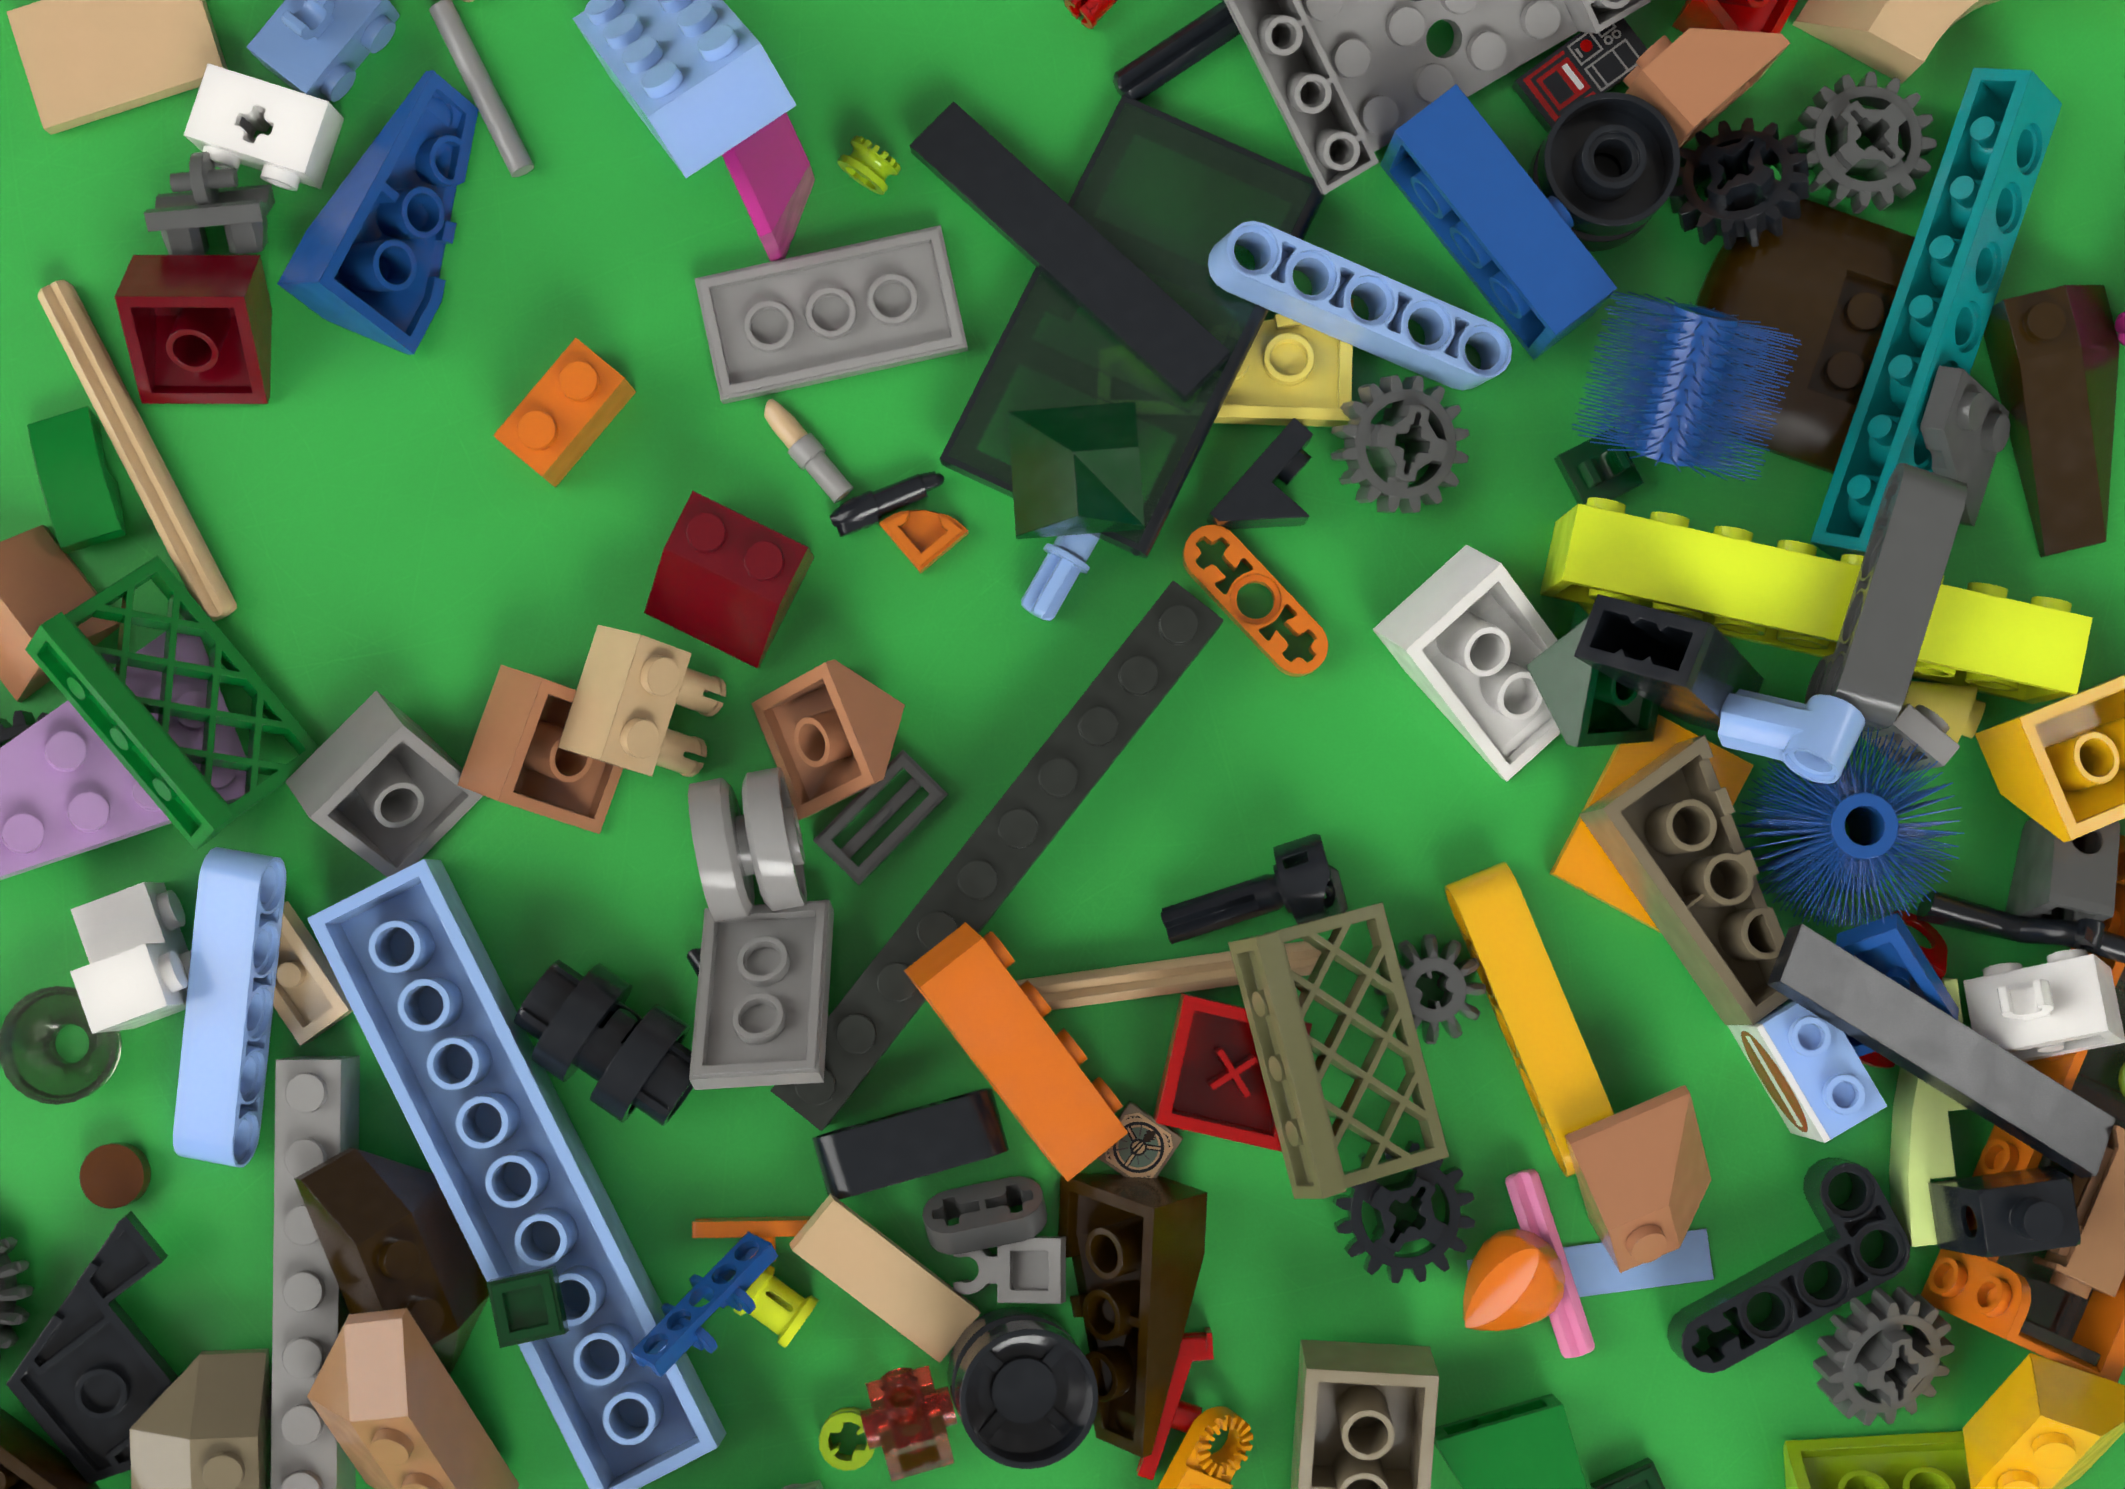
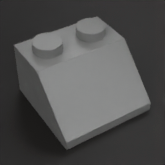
M377 690L285 781L311 820L386 877L417 863L483 797L481 794L457 785L463 769L417 723Z

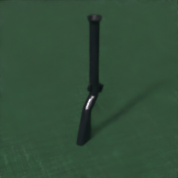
M1933 890L1926 894L1931 902L1924 896L1922 898L1924 902L1920 901L1916 917L1919 921L2020 943L2062 945L2074 949H2083L2087 953L2125 964V937L2105 931L2106 925L2098 920L2082 918L2078 922L2062 919L2026 918L1936 891L1935 893Z

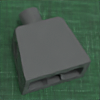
M2034 819L2026 821L2022 829L2005 912L2026 918L2062 919L2078 922L2082 918L2094 919L2100 922L2112 918L2115 908L2121 826L2119 821L2068 842H2062Z

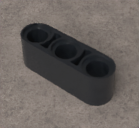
M992 1088L965 1093L812 1138L827 1194L829 1196L831 1193L837 1199L848 1198L969 1164L1009 1150Z

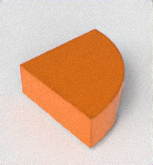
M929 510L900 511L879 523L880 527L920 574L969 534L968 530L956 519L949 515Z

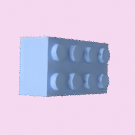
M590 0L585 7V11L572 18L611 80L685 178L694 174L797 106L761 43L723 0Z

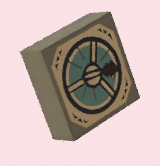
M1129 1100L1118 1116L1119 1121L1128 1131V1134L1105 1151L1098 1159L1124 1177L1157 1178L1183 1140V1137L1168 1126L1155 1123L1152 1115Z

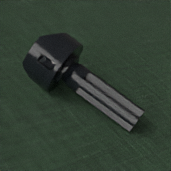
M1312 834L1273 847L1276 865H1273L1274 874H1265L1162 908L1161 918L1171 944L1277 911L1283 906L1286 907L1288 913H1293L1297 924L1345 912L1348 909L1341 879L1338 870L1328 864L1321 835Z

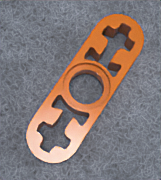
M1205 525L1196 529L1188 537L1182 555L1187 573L1279 671L1289 676L1300 677L1312 673L1323 663L1328 652V639L1323 628L1230 530L1223 526ZM1202 540L1210 546L1218 541L1225 544L1227 549L1222 559L1233 572L1237 569L1240 562H1243L1251 570L1237 577L1231 584L1227 594H1223L1216 587L1217 584L1224 582L1226 576L1217 566L1211 564L1202 569L1196 563L1201 554L1197 544ZM1250 583H1258L1265 586L1271 592L1273 607L1268 615L1263 618L1252 619L1241 613L1237 606V594L1243 586ZM1284 607L1294 616L1283 624L1291 634L1299 637L1306 632L1314 640L1308 648L1313 659L1308 663L1301 657L1295 658L1292 662L1284 657L1283 652L1287 649L1288 643L1277 630L1269 641L1259 632L1272 625Z

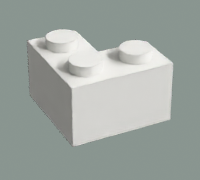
M142 882L70 909L90 963L70 971L92 1034L135 1029L185 1010L191 950L188 951L180 927L185 925L184 910L177 895L172 890L167 891L164 883Z

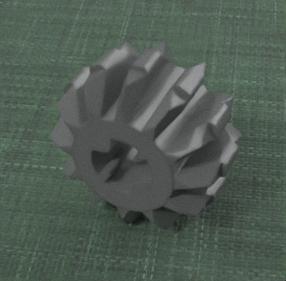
M1433 934L1423 935L1421 957H1419L1415 947L1408 940L1401 941L1397 946L1406 964L1403 966L1399 964L1416 1030L1422 1021L1424 1042L1436 1044L1439 1037V1022H1441L1445 1031L1452 1038H1458L1463 1032L1461 1025L1454 1015L1460 1013L1472 1020H1477L1480 1015V1011L1476 1007L1464 1002L1466 994L1479 996L1486 993L1485 984L1477 982L1466 983L1464 979L1465 976L1479 968V962L1476 958H1469L1455 966L1454 962L1461 950V943L1456 940H1450L1444 946L1439 957L1438 942ZM1432 971L1440 976L1437 980V986L1444 991V994L1440 1001L1428 999V1007H1424L1420 1003L1423 992L1415 987L1420 976L1431 979ZM1374 987L1375 994L1386 996L1385 993ZM1388 1005L1380 1012L1383 1019L1386 1018L1389 1012Z

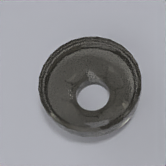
M54 986L42 988L26 995L8 1013L0 1030V1063L6 1077L26 1097L41 1103L55 1105L72 1103L92 1095L105 1085L115 1072L121 1055V1032L112 1031L92 1034L76 987ZM69 1024L80 1026L89 1037V1049L86 1055L76 1063L68 1062L61 1058L55 1045L58 1033Z

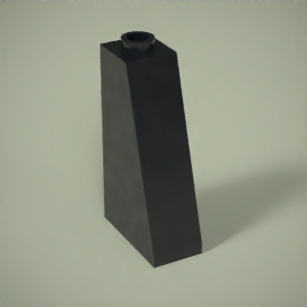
M1599 594L1596 597L1574 657L1683 721L1717 732L1720 726V711L1728 694H1735L1739 689L1759 693L1764 680L1717 627L1711 623Z

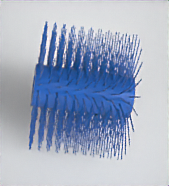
M1617 291L1616 293L1631 298L1611 293L1610 295L1628 300L1610 296L1609 298L1633 304L1615 303L1635 308H1628L1617 304L1632 310L1628 311L1608 305L1625 312L1605 308L1606 310L1630 316L1610 312L1608 314L1635 319L1617 318L1636 325L1609 317L1608 319L1626 325L1602 319V321L1626 328L1604 323L1602 325L1627 331L1608 328L1610 332L1620 336L1600 332L1620 339L1597 334V336L1624 343L1600 339L1613 343L1610 346L1601 345L1621 352L1598 346L1594 347L1621 355L1594 350L1618 357L1600 355L1603 358L1614 361L1613 363L1594 357L1593 359L1619 367L1594 361L1590 362L1619 369L1615 370L1593 365V367L1606 369L1609 372L1593 371L1617 379L1587 372L1613 381L1587 376L1588 378L1609 382L1610 384L1593 383L1610 389H1604L1587 383L1586 385L1615 394L1582 387L1611 395L1605 396L1585 392L1605 398L1598 399L1586 395V397L1610 404V406L1583 398L1580 399L1613 409L1579 402L1580 404L1606 410L1585 408L1604 415L1580 409L1579 411L1608 420L1575 413L1608 422L1602 423L1578 418L1602 425L1595 426L1579 421L1587 426L1607 432L1576 424L1572 425L1606 435L1575 428L1572 429L1611 439L1578 434L1579 436L1622 444L1590 441V443L1631 447L1633 449L1608 450L1635 451L1641 455L1630 458L1645 456L1657 460L1654 466L1660 461L1675 465L1680 472L1681 470L1678 466L1690 467L1706 477L1693 468V466H1697L1725 480L1728 479L1702 466L1742 481L1745 480L1716 468L1753 480L1757 479L1725 468L1762 477L1761 475L1726 465L1761 472L1733 464H1744L1755 468L1752 464H1747L1733 458L1762 466L1764 465L1735 455L1766 462L1765 460L1733 451L1762 456L1739 449L1743 448L1764 454L1761 451L1737 443L1770 451L1769 449L1741 442L1746 441L1769 446L1745 439L1750 438L1764 441L1744 433L1772 440V438L1743 429L1774 436L1773 434L1744 426L1770 430L1751 424L1755 423L1773 427L1749 418L1778 425L1774 422L1749 416L1754 415L1776 420L1757 415V413L1772 414L1754 407L1780 413L1752 403L1781 410L1782 408L1751 400L1777 404L1764 399L1768 397L1781 401L1758 392L1786 399V397L1758 389L1784 394L1783 392L1766 389L1765 387H1780L1763 380L1788 387V385L1765 378L1786 383L1790 382L1765 375L1785 378L1778 376L1774 372L1789 373L1768 366L1794 372L1793 370L1772 364L1790 368L1792 366L1763 359L1779 362L1788 361L1768 354L1772 353L1796 360L1779 353L1796 357L1798 355L1771 348L1793 352L1792 350L1767 344L1785 348L1783 345L1769 341L1773 340L1797 347L1779 340L1802 345L1782 338L1796 341L1801 340L1773 333L1793 336L1791 334L1761 329L1779 330V328L1739 323H1761L1760 321L1739 320L1734 317L1739 316V314L1729 315L1714 310L1715 308L1709 309L1693 305L1691 302H1689L1690 304L1677 303L1666 297L1675 303L1673 305L1646 293L1645 295L1661 302L1629 291L1628 293L1641 298ZM1614 331L1623 332V333H1628V334L1633 335V336H1627V335H1624V334H1621V333H1617V332H1614ZM1620 345L1630 346V347H1633V348L1623 347V346H1620ZM1618 348H1624V349L1629 350V351H1631V352L1624 351V350H1621V349H1618ZM1763 355L1772 356L1781 360L1771 359ZM1613 359L1626 361L1628 363H1622ZM1755 365H1759V366H1762V367H1765V368H1769V369H1772V370H1766V369H1764V368H1761V367H1758V366H1755ZM1756 370L1767 371V372H1770V373H1773V374L1764 373V372H1759V371H1756ZM1614 375L1622 376V377L1627 378V379H1623V378H1620V377H1617V376H1614ZM1753 381H1758V382H1761V383H1764V384H1767V385L1758 384V383H1755V382H1753ZM1612 387H1618V388H1622V389H1624V390H1618V389H1615V388H1612ZM1744 395L1754 396V397H1757V398H1759V399H1755V398H1751V397H1746V396H1744ZM1740 406H1745V407H1748V408H1751V409H1754V410L1745 409V408L1740 407ZM1734 421H1741V422H1744V423H1747V424L1738 423V422H1734Z
M1868 727L1867 743L1864 752L1863 747L1866 735L1864 734L1862 744L1861 732L1858 753L1859 738L1857 745L1855 744L1853 749V765L1851 766L1849 757L1846 770L1844 767L1840 778L1833 784L1830 783L1829 785L1811 781V784L1809 780L1803 778L1806 783L1805 785L1796 773L1789 769L1792 772L1790 773L1777 762L1776 764L1783 772L1770 762L1769 764L1778 774L1774 771L1772 772L1785 784L1768 774L1763 768L1762 770L1780 786L1766 777H1762L1787 794L1759 779L1765 786L1782 795L1780 796L1752 779V781L1760 785V788L1771 794H1767L1755 787L1754 789L1768 796L1748 789L1749 791L1761 796L1757 798L1781 807L1753 798L1751 799L1778 809L1747 799L1746 801L1760 805L1762 808L1741 801L1756 807L1758 810L1767 812L1752 809L1751 811L1755 812H1740L1741 814L1763 818V820L1736 826L1783 831L1760 832L1740 838L1800 836L1799 838L1745 848L1747 850L1791 841H1801L1754 858V860H1761L1788 852L1758 867L1759 872L1762 870L1763 872L1775 870L1758 882L1762 884L1765 881L1768 883L1773 880V883L1762 894L1779 881L1766 893L1768 894L1788 877L1773 891L1775 892L1795 875L1779 890H1782V892L1772 902L1774 903L1787 890L1778 901L1779 903L1792 890L1783 901L1785 903L1779 911L1782 910L1796 888L1801 884L1798 891L1789 900L1790 903L1787 908L1807 883L1791 908L1792 910L1804 893L1793 916L1795 917L1800 905L1809 893L1799 915L1800 917L1807 904L1802 922L1813 904L1808 918L1809 922L1819 902L1814 918L1815 922L1816 916H1818L1817 925L1821 921L1825 910L1823 925L1827 921L1826 927H1828L1830 909L1829 925L1832 917V927H1834L1836 910L1835 924L1837 923L1839 913L1838 927H1840V914L1842 927L1844 914L1845 926L1846 917L1848 927L1849 918L1851 926H1853V917L1854 926H1856L1855 916L1859 926V913L1860 924L1862 925V919L1865 924V917L1867 926H1869L1868 917L1871 922L1870 915L1872 921H1874L1871 911L1876 921L1877 916L1880 919L1879 912L1883 919V924H1885L1884 917L1886 916L1884 911L1889 916L1885 907L1890 912L1892 919V913L1895 914L1892 907L1897 911L1889 898L1895 903L1901 916L1903 915L1899 907L1902 911L1903 909L1896 898L1902 903L1908 916L1910 915L1905 905L1909 910L1910 908L1902 896L1908 903L1911 902L1917 910L1910 897L1916 903L1917 901L1902 885L1914 895L1916 894L1922 902L1924 901L1912 887L1919 893L1924 894L1931 902L1919 886L1928 894L1929 892L1910 875L1926 884L1936 893L1918 875L1932 884L1933 882L1908 865L1919 869L1939 883L1941 882L1915 864L1948 882L1923 864L1941 872L1944 871L1928 863L1931 862L1948 871L1951 870L1935 863L1937 862L1936 860L1915 852L1942 861L1945 860L1915 849L1949 860L1952 859L1930 852V850L1959 859L1937 849L1929 848L1944 849L1941 847L1951 848L1944 845L1959 846L1928 840L1927 838L1935 839V837L1957 835L1953 833L1964 834V832L1914 828L1938 826L1945 823L1960 822V820L1898 823L1899 820L1962 808L1956 807L1897 818L1898 815L1955 796L1924 801L1906 807L1953 784L1952 782L1947 785L1936 786L1932 789L1930 787L1926 790L1917 791L1943 773L1933 774L1929 778L1926 776L1921 779V776L1938 762L1936 761L1918 778L1914 779L1931 763L1904 784L1924 766L1922 765L1899 785L1904 778L1917 768L1916 766L1912 769L1925 754L1924 752L1914 765L1905 771L1916 759L1917 754L1906 768L1902 770L1918 744L1900 769L1894 774L1898 766L1904 761V757L1911 746L1895 769L1888 775L1905 749H1902L1893 762L1903 738L1896 752L1886 765L1896 743L1895 740L1889 752L1895 732H1893L1891 741L1882 755L1888 737L1886 735L1884 744L1875 758L1881 737L1876 747L1879 732L1877 730L1876 740L1873 739L1870 748L1872 732L1869 739ZM1874 740H1875L1874 750H1873V753H1872V755H1871V757H1870V759H1869V756H1870V753H1871V750H1872V747H1873V743H1874ZM1866 751L1865 764L1861 774V763ZM1860 752L1858 769L1856 770V761ZM1885 753H1886L1885 759H1884L1883 763L1881 764V766L1879 767V765H1880V763H1881V761H1882V759H1883V757H1884V755H1885ZM1878 756H1879L1878 762H1877L1876 766L1874 767V769L1872 770V768H1873V766H1874V764H1875V762H1876V760H1877V758H1878ZM1871 761V765L1867 774V767ZM1793 787L1801 791L1805 795V797L1798 793ZM1775 801L1784 803V804H1786V805H1788V806L1779 804V803H1777V802H1775ZM1845 821L1847 822V824H1848V826H1849V830H1850V836H1849V837L1847 836L1846 831H1845ZM1890 862L1897 866L1901 871L1893 867ZM1823 873L1820 882H1819L1818 885L1816 886V883H1817L1819 877H1820L1821 874ZM1883 875H1884L1885 878L1890 882V884L1893 886V888L1895 889L1897 895H1896V894L1890 889V887L1887 885V883H1886V881H1885ZM1890 875L1896 880L1898 885L1891 879ZM1902 875H1904L1905 877H1907L1908 879H1910V880L1913 882L1914 885H1912V884H1911L1906 878H1904ZM1897 877L1902 879L1909 886V888L1904 883H1902ZM1881 881L1887 888L1889 894L1883 889ZM1828 884V891L1824 898V893ZM1834 884V895L1829 907L1830 892ZM1871 887L1877 895L1881 913L1873 899ZM1878 887L1885 898L1886 904L1879 895ZM1898 888H1900V889L1905 893V895L1908 897V899L1910 900V902H1909V901L1907 900V898L1899 891ZM1839 889V898L1835 908L1836 892ZM1866 889L1871 897L1874 912L1867 900ZM1849 890H1850L1851 899H1852V912H1851V915H1850V910H1849V905H1848V893H1849ZM1854 890L1858 898V919L1854 904ZM1844 891V895H1845V905H1844L1843 916H1842V902H1841V898H1842V892ZM1861 892L1865 899L1866 915L1860 901ZM1823 904H1824V908H1823V911H1822V914H1821V917H1820L1821 908H1822V906H1823Z

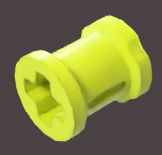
M769 1265L746 1291L756 1305V1308L749 1315L777 1334V1343L786 1348L819 1300L812 1295L804 1298L776 1278L774 1276L775 1268ZM733 1309L740 1316L746 1314L743 1309L741 1311Z

